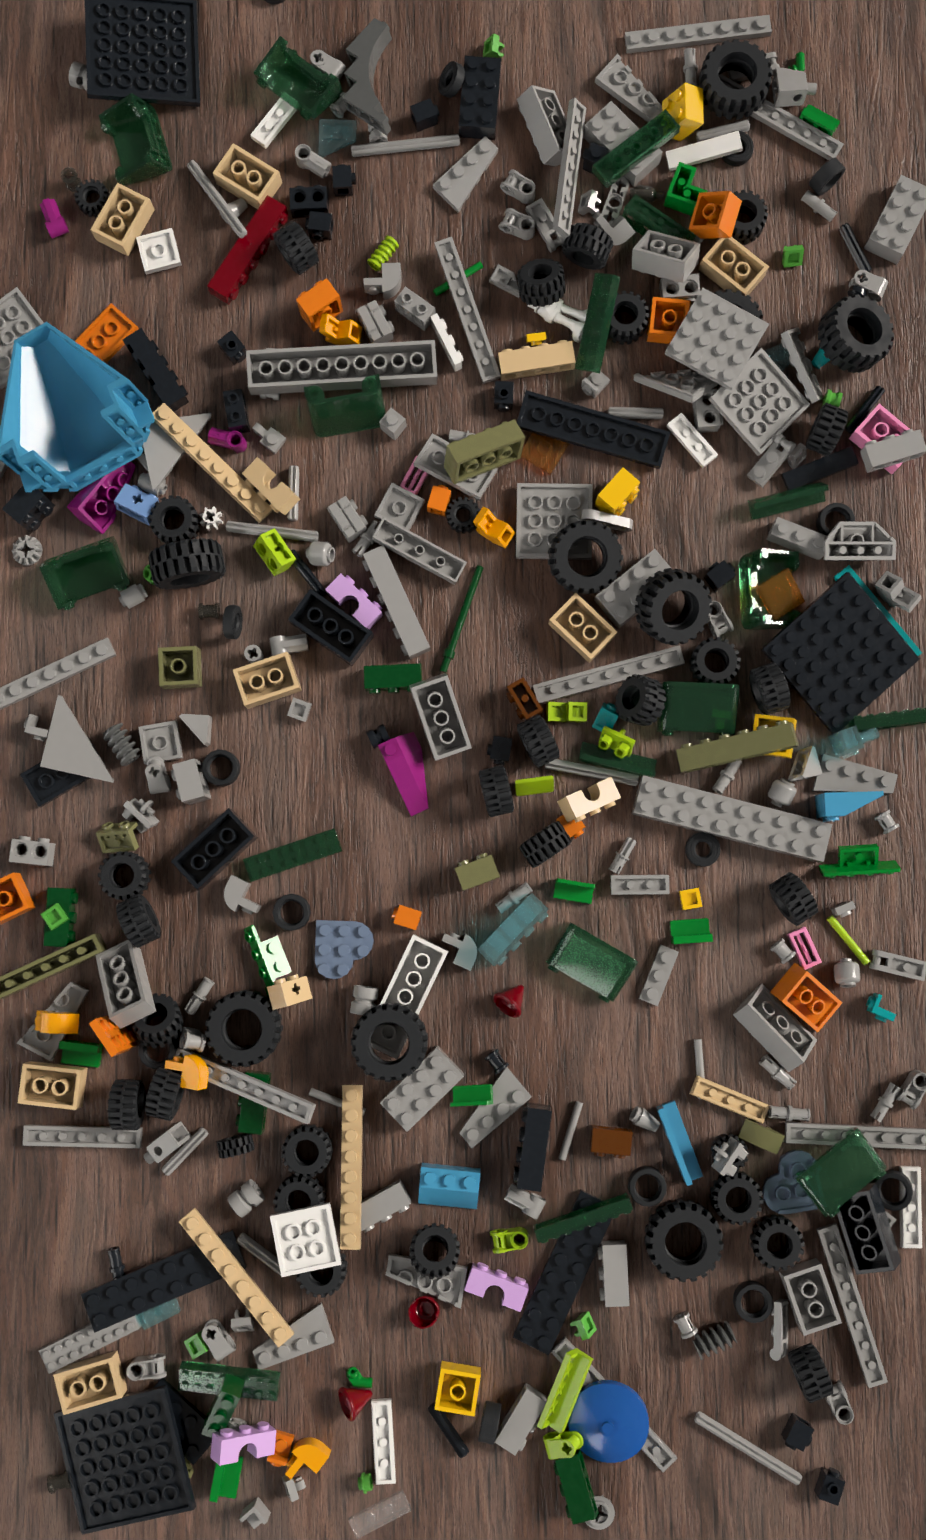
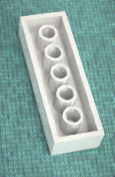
M413 934L380 1005L383 1003H398L404 1007H409L414 1013L419 1015L449 951ZM385 1023L377 1027L373 1032L371 1046L382 1053L398 1059L408 1036L399 1025Z

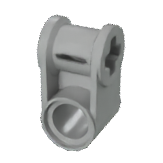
M315 50L311 53L310 60L313 73L325 79L331 85H337L346 71V66L340 60L331 57L322 50Z
M511 169L507 179L501 182L500 188L504 193L516 198L523 204L532 203L535 200L534 182L521 175L518 171Z
M507 208L503 222L499 224L500 230L523 240L532 239L535 235L534 219L515 209Z
M859 270L855 273L854 278L850 280L848 286L849 288L853 285L860 286L867 291L866 296L869 297V300L874 299L880 302L888 281L866 270Z
M712 601L710 606L716 609V615L709 613L708 626L716 639L728 631H734V627L722 605L717 601Z
M159 756L150 757L145 769L150 793L158 794L171 791V782L164 760Z
M183 1027L179 1047L185 1050L203 1052L206 1043L205 1035L198 1029Z
M920 1070L911 1071L901 1085V1091L895 1099L898 1101L902 1100L910 1105L912 1110L916 1109L926 1092V1074ZM922 1075L923 1080L921 1084L916 1085V1078Z
M208 1320L203 1328L202 1338L209 1347L213 1357L219 1362L236 1350V1344L219 1320Z
M156 1353L135 1357L127 1368V1377L132 1381L154 1380L166 1377L167 1371L164 1369L165 1354ZM133 1365L140 1366L142 1371L136 1372L133 1369Z
M837 1380V1383L833 1384V1395L825 1397L838 1422L847 1425L853 1421L854 1413L842 1382ZM843 1408L847 1409L845 1415H843V1416H839V1415H838V1413H839V1411H840L841 1409H843Z

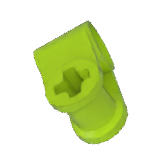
M523 1227L490 1231L494 1244L493 1253H505L524 1249L528 1244L529 1234L527 1230ZM517 1234H522L525 1237V1240L523 1242H517L514 1239V1236Z
M553 1431L543 1436L550 1460L572 1458L576 1450H579L584 1443L582 1435L577 1431H565L561 1434Z

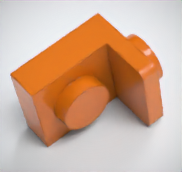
M276 1430L274 1455L267 1456L266 1461L270 1462L273 1466H286L294 1434Z

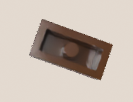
M592 1125L589 1149L596 1156L614 1154L613 1157L624 1159L625 1156H631L633 1132L627 1128Z

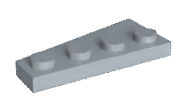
M617 54L598 74L594 83L649 124L653 125L663 114L662 105L650 91L647 92L644 89L640 79H636L633 76L632 70L628 65L625 66L622 63V58Z
M486 136L483 137L433 184V189L459 213L465 200L467 201L471 191L480 181V177L495 158L498 148Z
M799 327L787 330L781 334V343L790 354V363L792 366H795L798 372L797 378L801 384L803 383L807 400L811 401V403L817 402L824 397L816 375L811 374V360L804 355L806 346L798 338V335L801 334Z
M822 754L819 762L822 774L815 777L812 791H884V794H892L898 775Z
M72 981L45 1011L78 1013L89 990ZM33 1024L17 1044L52 1061L58 1051L59 1041L64 1040L66 1034L40 1033V1031L35 1030V1024Z
M508 1067L502 1071L501 1075L492 1085L493 1104L479 1105L459 1132L471 1148L477 1145L532 1097Z
M389 1253L386 1276L406 1285L416 1287L426 1294L429 1293L461 1309L467 1266L456 1265L455 1269L448 1276L444 1275L441 1279L434 1277L432 1280L428 1276L424 1278L420 1272L417 1273L409 1256Z
M322 1302L292 1324H289L294 1331V1335L279 1348L269 1338L253 1349L259 1370L334 1343L335 1340Z

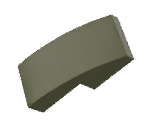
M747 1118L738 1137L762 1149L778 1154L785 1135Z

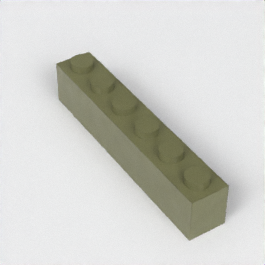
M787 720L776 722V726L773 727L762 725L756 727L757 730L752 732L746 729L738 731V735L731 737L730 734L718 736L719 739L714 741L704 739L699 741L700 744L693 746L692 743L683 744L681 749L676 750L680 770L682 773H689L799 747L794 725L792 722L788 723Z
M101 933L90 935L1 976L0 1000L108 950Z

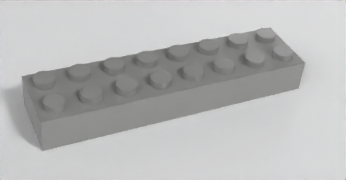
M385 517L382 518L372 536V540L378 544L384 545L389 550L454 585L467 563Z
M135 1315L94 1333L90 1323L42 1347L39 1353L50 1374L140 1329L142 1324L138 1316Z

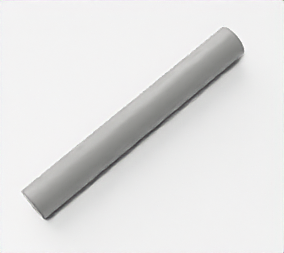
M694 1039L696 1075L705 1078L702 1039Z
M311 1088L310 1096L342 1108V1099Z
M575 1102L558 1156L561 1160L566 1161L583 1106L582 1102Z

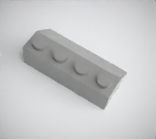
M531 85L517 98L519 110L525 118L526 127L532 135L533 143L537 147L542 163L544 165L558 166L561 164L567 119L554 90Z
M760 984L739 1005L733 1014L788 1072L805 1062L817 1042V1039L763 984Z

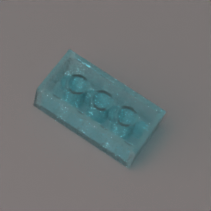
M530 893L477 950L493 966L496 964L501 966L508 958L506 954L510 950L514 952L521 945L519 940L524 935L528 937L535 930L533 925L537 921L542 923L548 916L546 912L549 909L533 893Z

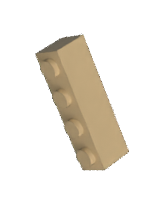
M560 340L555 344L542 343L536 347L523 346L517 350L504 349L498 352L501 381L575 369L576 361L572 341Z

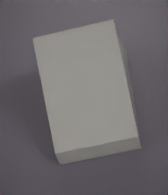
M181 714L179 716L205 746L208 747L211 744V716Z
M814 746L798 750L788 781L794 782L822 774Z

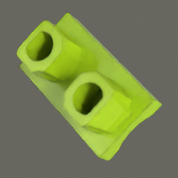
M604 726L598 747L603 750L611 748L615 750V755L622 759L625 756L630 757L636 740L625 736L626 730L623 728L620 732Z

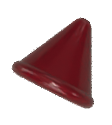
M518 985L494 994L493 1001L498 1009L507 1016L513 1018L520 1017L524 986Z
M339 1388L338 1397L340 1405L349 1421H354L373 1395L371 1390Z

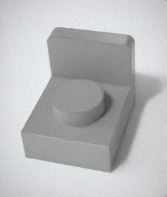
M596 368L587 378L585 377L582 380L581 387L585 394L596 398L610 383V379Z

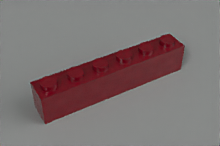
M268 195L266 196L245 228L247 235L244 238H238L208 283L207 287L210 294L228 305L237 298L239 289L242 285L246 284L249 278L248 275L252 270L256 269L260 257L266 254L270 242L274 240L273 233L278 231L287 222L288 211L285 205Z

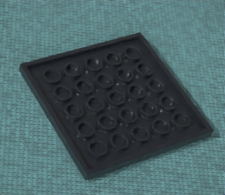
M85 0L87 98L200 107L197 0Z
M849 572L843 574L761 648L769 660L778 665L785 679L832 735L838 734L920 659Z
M167 1385L125 1394L120 1399L63 1415L62 1409L53 1413L82 1535L192 1511L196 1508Z

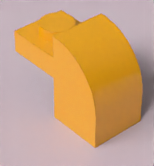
M325 313L321 316L319 332L326 336L325 341L329 343L353 345L360 344L362 326L351 319L339 321L330 314Z
M486 507L481 508L473 521L479 534L503 548L507 547L515 535L514 530L508 523L496 519Z
M37 1010L35 1030L40 1031V1033L78 1034L80 1014Z
M190 1054L184 1055V1057L174 1056L172 1060H165V1069L182 1071L180 1088L197 1091L207 1089L209 1071L206 1062L200 1056Z
M307 1437L299 1440L294 1444L291 1452L293 1455L286 1463L285 1475L292 1479L303 1464H306L317 1474L329 1458L331 1449L316 1438Z

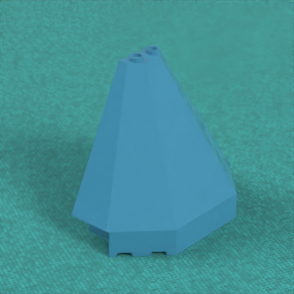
M47 321L14 340L0 426V460L15 473L20 474L25 492H32L34 489H42L43 492H58L59 489H69V492L79 491L141 456L143 443L148 439L150 434L149 428L151 423H154L155 418L148 399L129 379Z

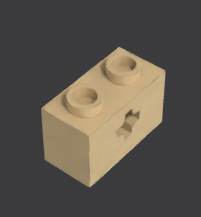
M298 974L287 977V981L285 978L275 980L274 985L267 987L272 1010L312 999L307 976L299 978Z

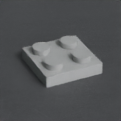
M391 483L374 517L379 520L385 517L410 531L425 503V499Z
M178 721L138 727L145 765H147L148 759L152 756H159L164 762L183 759Z

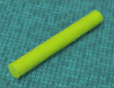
M833 915L829 916L826 920L861 963L863 965L868 964L870 960L836 918Z

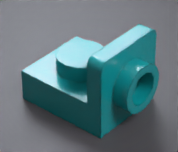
M603 703L592 727L601 732L604 726L612 729L619 717V714L616 712L617 707L612 703Z

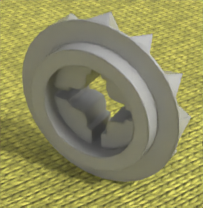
M27 535L25 537H18V540L13 543V550H11L13 558L22 565H33L42 556V545L35 537ZM26 546H28L30 549H33L31 551H28L27 556L23 551H20L22 549H25Z
M594 1495L597 1509L601 1505V1510L604 1513H600L597 1519L586 1521V1524L593 1529L602 1530L613 1522L615 1510L610 1499L608 1500L603 1495Z

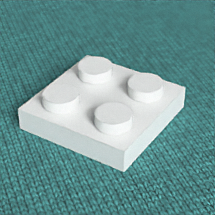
M172 228L136 237L146 275L182 266Z

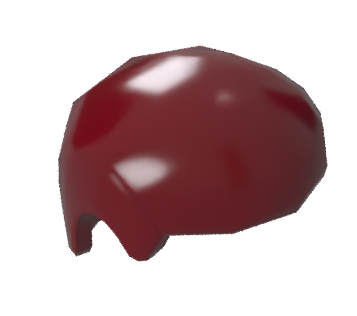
M427 1295L417 1297L408 1309L409 1321L414 1327L420 1329L431 1327L439 1317V1304L433 1297Z

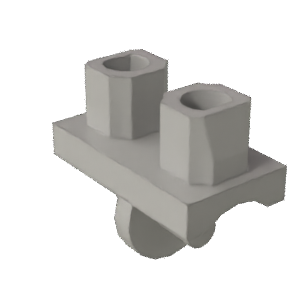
M134 798L131 801H126L123 805L125 810L122 816L129 821L136 817L139 820L136 829L140 833L146 832L149 828L156 826L160 822L153 815L155 811L151 808L154 804L152 800L145 802L143 799L138 801Z
M730 1137L727 1143L723 1142L720 1148L714 1145L713 1149L717 1153L713 1157L715 1161L711 1166L721 1175L725 1176L726 1174L733 1177L737 1171V1167L733 1165V1162L736 1158L741 1161L744 1160L748 1152L740 1142Z

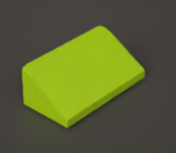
M551 775L516 780V795L524 796L553 792L554 778Z

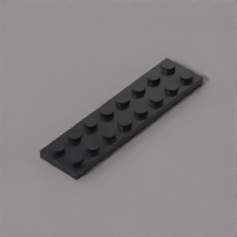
M527 390L517 420V424L522 430L656 469L661 467L670 435L669 431Z
M580 1189L516 1326L513 1338L547 1355L550 1354L598 1247L615 1214L616 1206Z
M233 1229L218 1235L244 1269L247 1268ZM194 1245L81 1293V1297L95 1333L220 1280L223 1277L200 1248Z

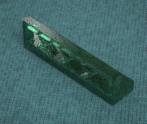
M636 194L625 206L622 217L642 236L648 231L644 228L646 226L652 231L690 241L695 240V234ZM630 215L631 217H633L634 221L628 218L627 216Z
M818 482L748 500L750 517L754 520L825 502L824 491L829 490L828 484Z
M586 742L581 744L578 757L580 762L641 777L643 775L655 777L657 762L655 759L635 754L621 759L615 755V750L613 749L603 750L598 745Z

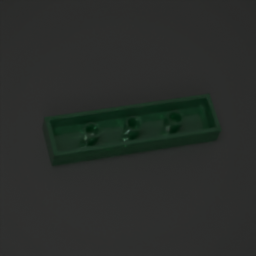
M665 109L592 166V172L607 189L679 133L680 125Z
M595 273L575 367L577 370L600 374L620 282L619 276Z
M926 708L905 709L900 712L891 711L887 714L882 712L875 716L874 714H868L863 717L862 715L854 716L848 724L849 733L926 723Z
M334 828L245 858L243 861L250 882H255L343 852L337 831Z
M627 1193L535 1224L533 1228L538 1243H546L548 1239H557L563 1234L569 1235L572 1231H580L586 1226L592 1227L597 1222H606L608 1218L612 1217L614 1219L619 1217L620 1214H629L633 1208Z
M182 1361L180 1365L178 1390L216 1395L226 1373L245 1380L241 1394L242 1398L268 1401L278 1400L281 1375L279 1371Z

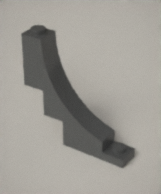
M374 18L346 48L352 65L345 71L344 75L351 88L342 98L349 112L387 135L391 128L388 122L389 119L384 114L381 103L374 93V74L378 60L392 40L389 32V26L384 21L381 22Z

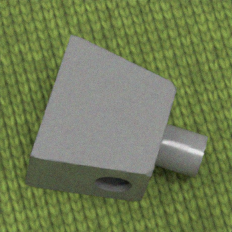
M776 67L771 83L775 107L800 106L804 104L806 95L816 94L817 83H808L804 71Z
M181 1121L146 1147L148 1152L144 1154L145 1161L148 1164H152L154 1161L157 1163L161 1162L189 1140L192 1135Z

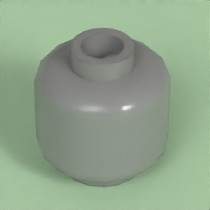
M313 541L306 549V558H308L311 565L326 567L334 561L335 550L328 542Z
M784 778L775 780L768 792L769 798L772 799L771 803L780 808L782 805H790L797 792V789L794 787L795 784Z
M851 958L840 959V962L834 965L835 982L842 988L855 987L860 982L859 964L853 962Z

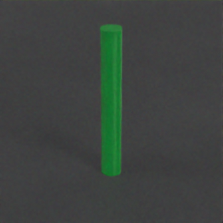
M480 261L464 270L466 278L483 268ZM448 282L433 290L436 297L450 289Z

